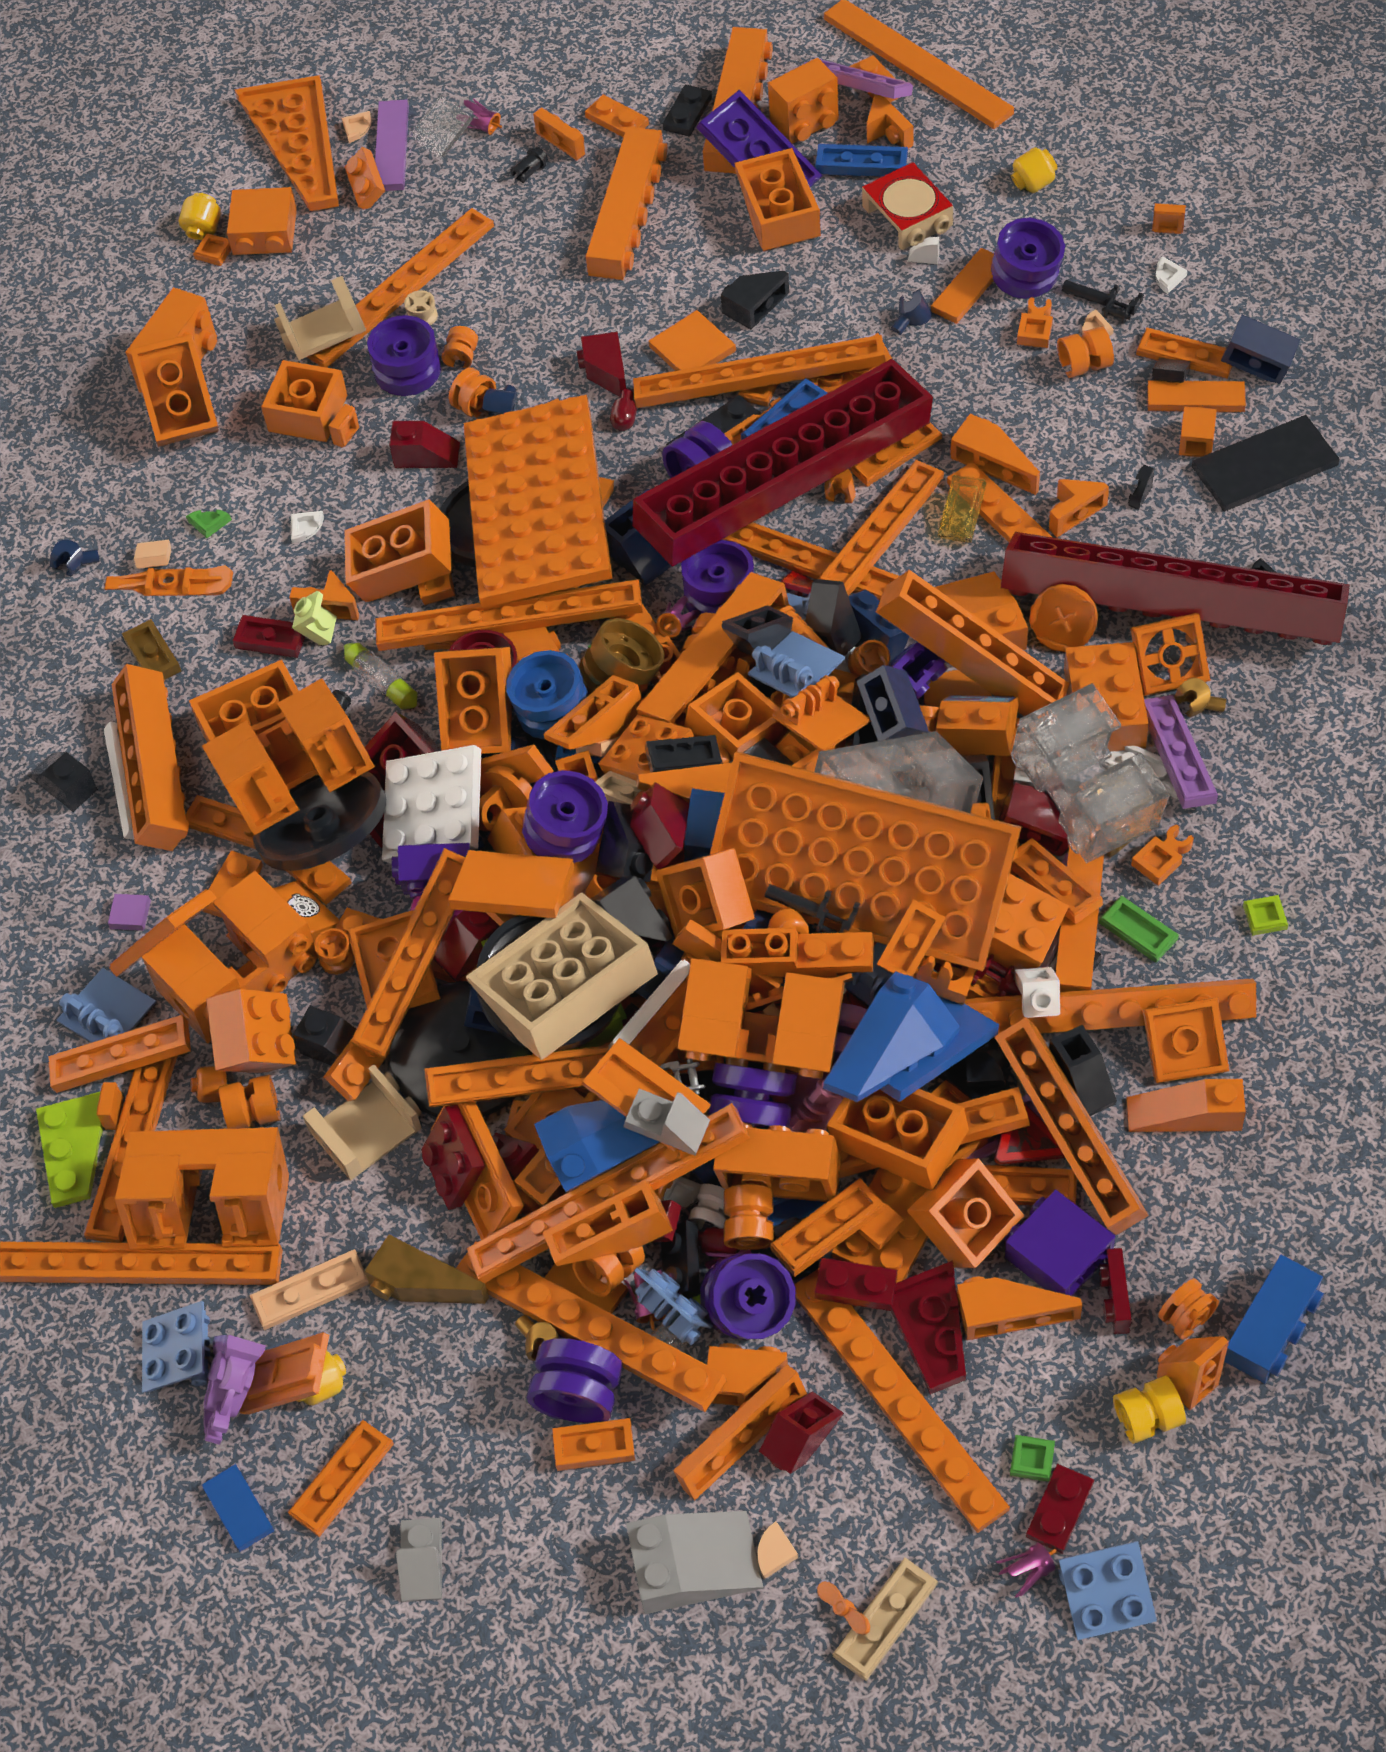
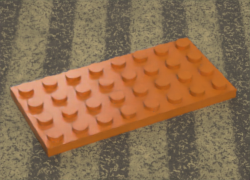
M587 394L463 423L478 595L482 608L612 579L590 404Z
M735 752L710 854L735 848L752 908L772 914L779 910L790 908L764 897L769 884L818 904H821L824 900L825 892L829 890L832 893L826 908L829 910L828 913L842 919L849 918L855 902L861 903L852 928L849 931L845 930L844 933L872 932L875 942L888 945L914 899L946 917L925 955L983 971L1021 827ZM799 912L806 923L814 925V923L818 924L820 921L819 918ZM828 918L824 922V926L836 931H840L842 924Z

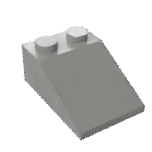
M747 1511L665 1514L626 1523L644 1614L763 1589Z

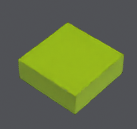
M1279 895L1243 901V908L1252 936L1288 929V922Z

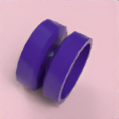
M1020 218L1006 224L999 232L991 265L995 284L1008 295L1022 299L1039 297L1050 291L1057 282L1059 269L1064 257L1065 243L1063 236L1053 225L1040 219Z
M395 316L380 322L370 332L367 340L368 353L375 381L382 390L398 396L416 395L429 389L438 380L441 372L440 358L434 330L428 322L414 316Z
M700 421L685 431L683 437L675 439L663 449V464L668 475L672 478L733 444L713 424Z
M720 540L682 561L684 596L688 598L685 607L689 612L699 610L700 614L705 612L716 614L718 608L733 594L737 585L742 583L750 572L754 573L753 557L749 551L736 542Z
M561 770L552 772L539 779L530 792L523 818L522 833L528 847L537 856L573 859V863L580 862L591 855L600 841L602 828L607 817L608 802L602 788L593 779L573 771Z
M715 1062L712 1081L717 1086L735 1090L734 1095L721 1093L710 1095L709 1103L711 1107L707 1111V1115H711L733 1103L744 1123L765 1128V1125H780L789 1128L792 1108L785 1103L769 1101L770 1094L786 1097L793 1095L797 1075Z
M736 1254L717 1261L706 1273L700 1288V1305L707 1310L708 1314L705 1318L718 1333L732 1339H764L778 1333L790 1320L796 1305L795 1286L790 1273L778 1260L765 1254ZM746 1290H747V1291L749 1292V1294H750V1300H749L748 1303H746V1301H747L748 1298H749V1297L745 1296Z
M555 1338L543 1341L539 1346L535 1361V1367L539 1373L531 1378L526 1396L528 1403L537 1411L556 1419L584 1424L608 1421L611 1418L615 1402L614 1393L610 1390H614L619 1385L623 1368L622 1361L614 1353L603 1347L585 1341Z

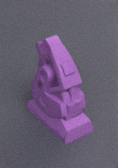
M232 1335L214 1336L213 1353L215 1357L208 1373L207 1380L209 1383L204 1398L203 1424L205 1441L220 1445L222 1434H226L230 1417L235 1418L245 1400L253 1380L255 1362L264 1353L266 1345Z

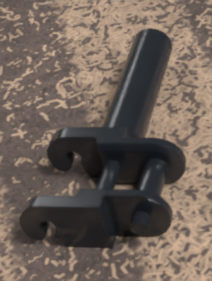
M1065 280L1062 286V292L1106 306L1102 308L1104 312L1103 317L1107 318L1108 315L1121 318L1122 324L1126 320L1131 319L1130 314L1134 315L1144 298V294L1139 292L1138 297L1135 300H1131L1129 305L1116 301V295L1119 292V285L1116 284L1109 294L1069 280ZM1114 305L1125 308L1126 310L1122 312L1113 309Z
M769 884L764 896L811 917L819 918V923H814L813 928L816 929L815 933H844L845 930L849 931L853 926L861 904L855 902L849 918L842 919L828 913L829 910L826 907L832 893L829 890L825 892L824 900L821 904L772 884ZM826 918L842 924L840 931L824 926Z

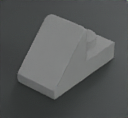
M639 1088L624 1122V1128L696 1156L710 1119L681 1093L677 1092L672 1102Z
M441 1518L401 1520V1548L396 1550L401 1601L441 1600Z

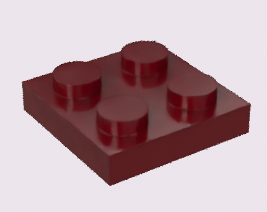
M457 1104L444 1107L421 1149L423 1162L429 1167L435 1180L436 1191L443 1198L448 1210L463 1206L486 1166Z

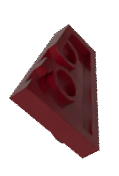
M952 1260L897 1282L891 1310L930 1395L966 1380L954 1262Z

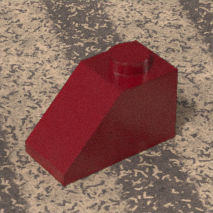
M618 331L582 336L583 350H576L579 369L585 368L588 380L620 397L621 391L627 388Z
M392 421L389 447L394 468H457L460 441L425 421Z
M655 782L646 792L640 791L632 801L630 809L633 810L630 827L657 869H662L683 848L689 803Z
M1015 782L1004 799L998 821L1021 827L1019 843L1024 844L1033 838L1052 855L1062 856L1074 837L1065 820L1048 794L1040 792L1032 786Z
M463 910L453 919L439 944L433 960L457 982L477 965L483 949L481 942L489 939L500 926L486 912Z
M812 1391L777 1413L759 1452L766 1456L773 1466L791 1474L807 1463L844 1413Z

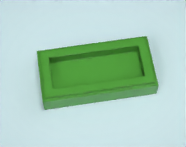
M1122 895L1099 918V924L1155 963L1160 960L1179 938V934Z

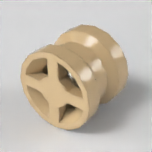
M423 290L414 291L405 298L404 304L408 316L418 317L428 322L429 325H432L437 320L434 296L430 292Z

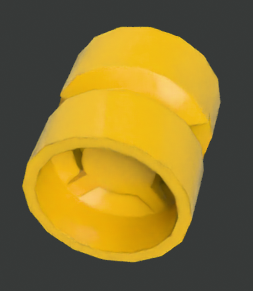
M1162 1376L1144 1383L1143 1391L1134 1387L1113 1395L1117 1417L1120 1423L1123 1422L1127 1429L1125 1433L1132 1444L1155 1436L1156 1428L1166 1432L1186 1424V1415L1182 1401L1168 1376Z

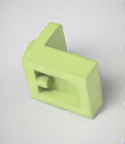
M316 591L307 597H302L295 605V618L292 628L318 645H328L332 640L337 616L321 606L323 594Z

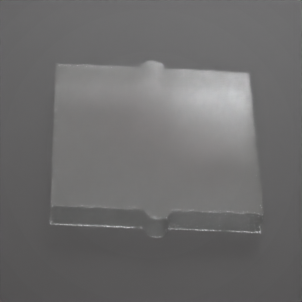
M439 95L409 136L421 144V148L424 151L429 150L439 159L443 160L473 118L462 111L458 103L453 104L442 95Z

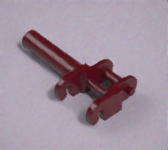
M993 954L990 955L989 959L987 958L983 971L976 970L971 985L974 987L978 979H982L984 975H987L1000 983L998 997L1005 996L1006 993L1012 996L1022 995L1014 980L1015 974L1012 973L1014 966L1011 965L1008 969L993 961ZM988 968H992L993 970L1004 975V977H999L998 975L989 971Z

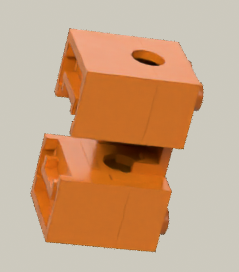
M322 678L278 702L277 704L285 720L259 735H256L246 720L202 745L253 835L262 832L299 811L289 790L316 774L320 776L328 791L332 792L375 767L348 716Z
M253 871L213 902L214 906L220 911L228 930L226 937L250 960L237 971L232 966L227 968L185 924L141 956L156 990L180 1015L183 1014L188 1024L207 1044L211 1042L207 998L238 989L281 993L291 978L299 972H308L318 958L308 923L256 871Z
M691 958L678 1049L686 1050L685 1058L711 1061V1054L726 1056L725 1064L748 1067L749 1060L764 1062L763 1070L785 1073L786 1066L800 1068L799 1076L819 1079L823 1078V1071H831L844 992V981L786 972L780 1016L746 1012L752 969H749L748 966Z
M278 1127L130 1132L115 1196V1202L129 1249L186 1247L197 1186L200 1185L202 1170H214L210 1201L215 1202L223 1233L221 1241L223 1247L279 1245L288 1191L289 1172Z

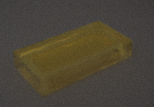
M953 475L937 534L939 538L967 543L972 542L987 484L984 478Z

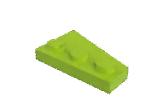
M100 1092L36 1109L51 1203L54 1208L91 1199L98 1161V1149L103 1133V1126L96 1114Z

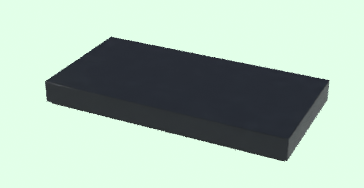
M1304 415L1192 460V468L1225 512L1338 466L1340 459L1308 416Z

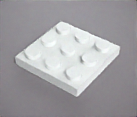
M470 745L386 761L383 861L391 864L392 856H398V846L470 843L471 850L478 849L481 749L479 747Z

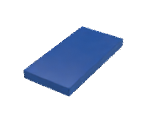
M939 997L960 1025L959 1032L942 1053L935 1057L928 1055L919 1060L918 1067L908 1072L904 1069L890 1078V1083L880 1090L897 1101H902L998 1035L999 1024L965 1003L962 1005Z

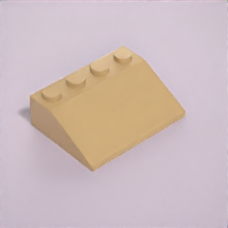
M581 892L560 907L556 918H545L468 974L466 978L515 1037L539 1059L543 1060L658 973L648 943Z

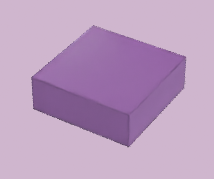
M114 894L108 920L109 928L144 931L151 902L149 895Z

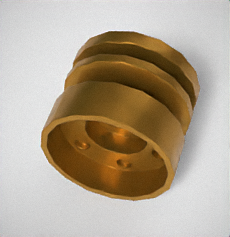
M621 618L609 619L601 625L592 640L591 647L586 650L584 657L578 663V668L589 695L612 675L638 684L642 696L648 687V683L654 678L663 664L665 655L660 642L645 627L630 620Z

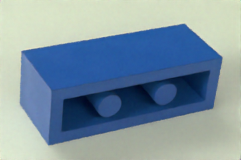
M1281 1254L1231 1337L1224 1362L1264 1384L1270 1374L1278 1377L1288 1359V1355L1283 1353L1288 1343L1290 1342L1294 1345L1298 1343L1307 1325L1301 1322L1307 1311L1314 1314L1325 1293L1319 1291L1323 1276Z

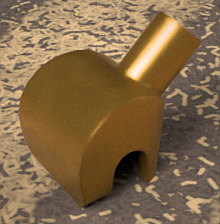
M1198 678L1187 679L1180 685L1174 695L1178 705L1185 701L1190 702V710L1185 713L1188 717L1200 714L1205 709L1224 712L1226 707V699L1210 696L1209 686Z
M527 1315L521 1316L515 1322V1326L526 1337V1356L531 1361H536L539 1346L543 1341L554 1338L561 1339L555 1328L549 1323L539 1322L534 1324Z

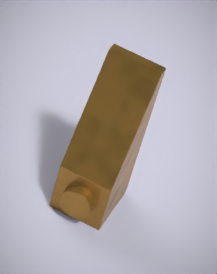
M390 1234L364 1271L370 1285L369 1289L384 1300H389L392 1296L401 1302L485 1304L489 1299L485 1283Z

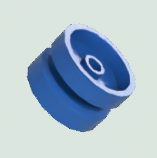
M552 650L535 652L522 658L511 669L506 680V692L522 729L532 737L544 740L543 734L589 696L583 683L581 672L574 659L565 653Z

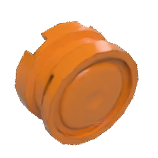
M468 367L462 370L453 381L449 390V403L457 410H462L467 416L477 418L481 414L479 410L483 407L486 391L489 388L496 389V382L487 375H480L479 371L475 368Z
M1195 1278L1190 1279L1179 1287L1164 1303L1158 1314V1317L1167 1325L1171 1324L1174 1327L1173 1332L1182 1340L1194 1333L1193 1329L1197 1326L1203 1325L1208 1321L1219 1305V1300L1213 1294H1206L1201 1290L1202 1284Z

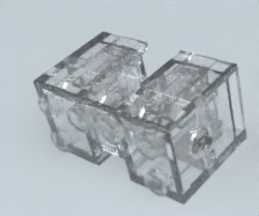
M1093 683L1020 718L1011 752L1012 760L1019 770L1025 771L1038 792L1041 793L1047 790L1061 811L1058 822L1068 835L1067 839L1071 849L1075 854H1080L1086 864L1159 827L1170 796L1141 752L1105 770L1101 762L1111 758L1112 754L1107 746L1111 733L1119 729L1121 723Z
M937 731L820 751L814 771L971 813L972 804L977 803L983 777Z

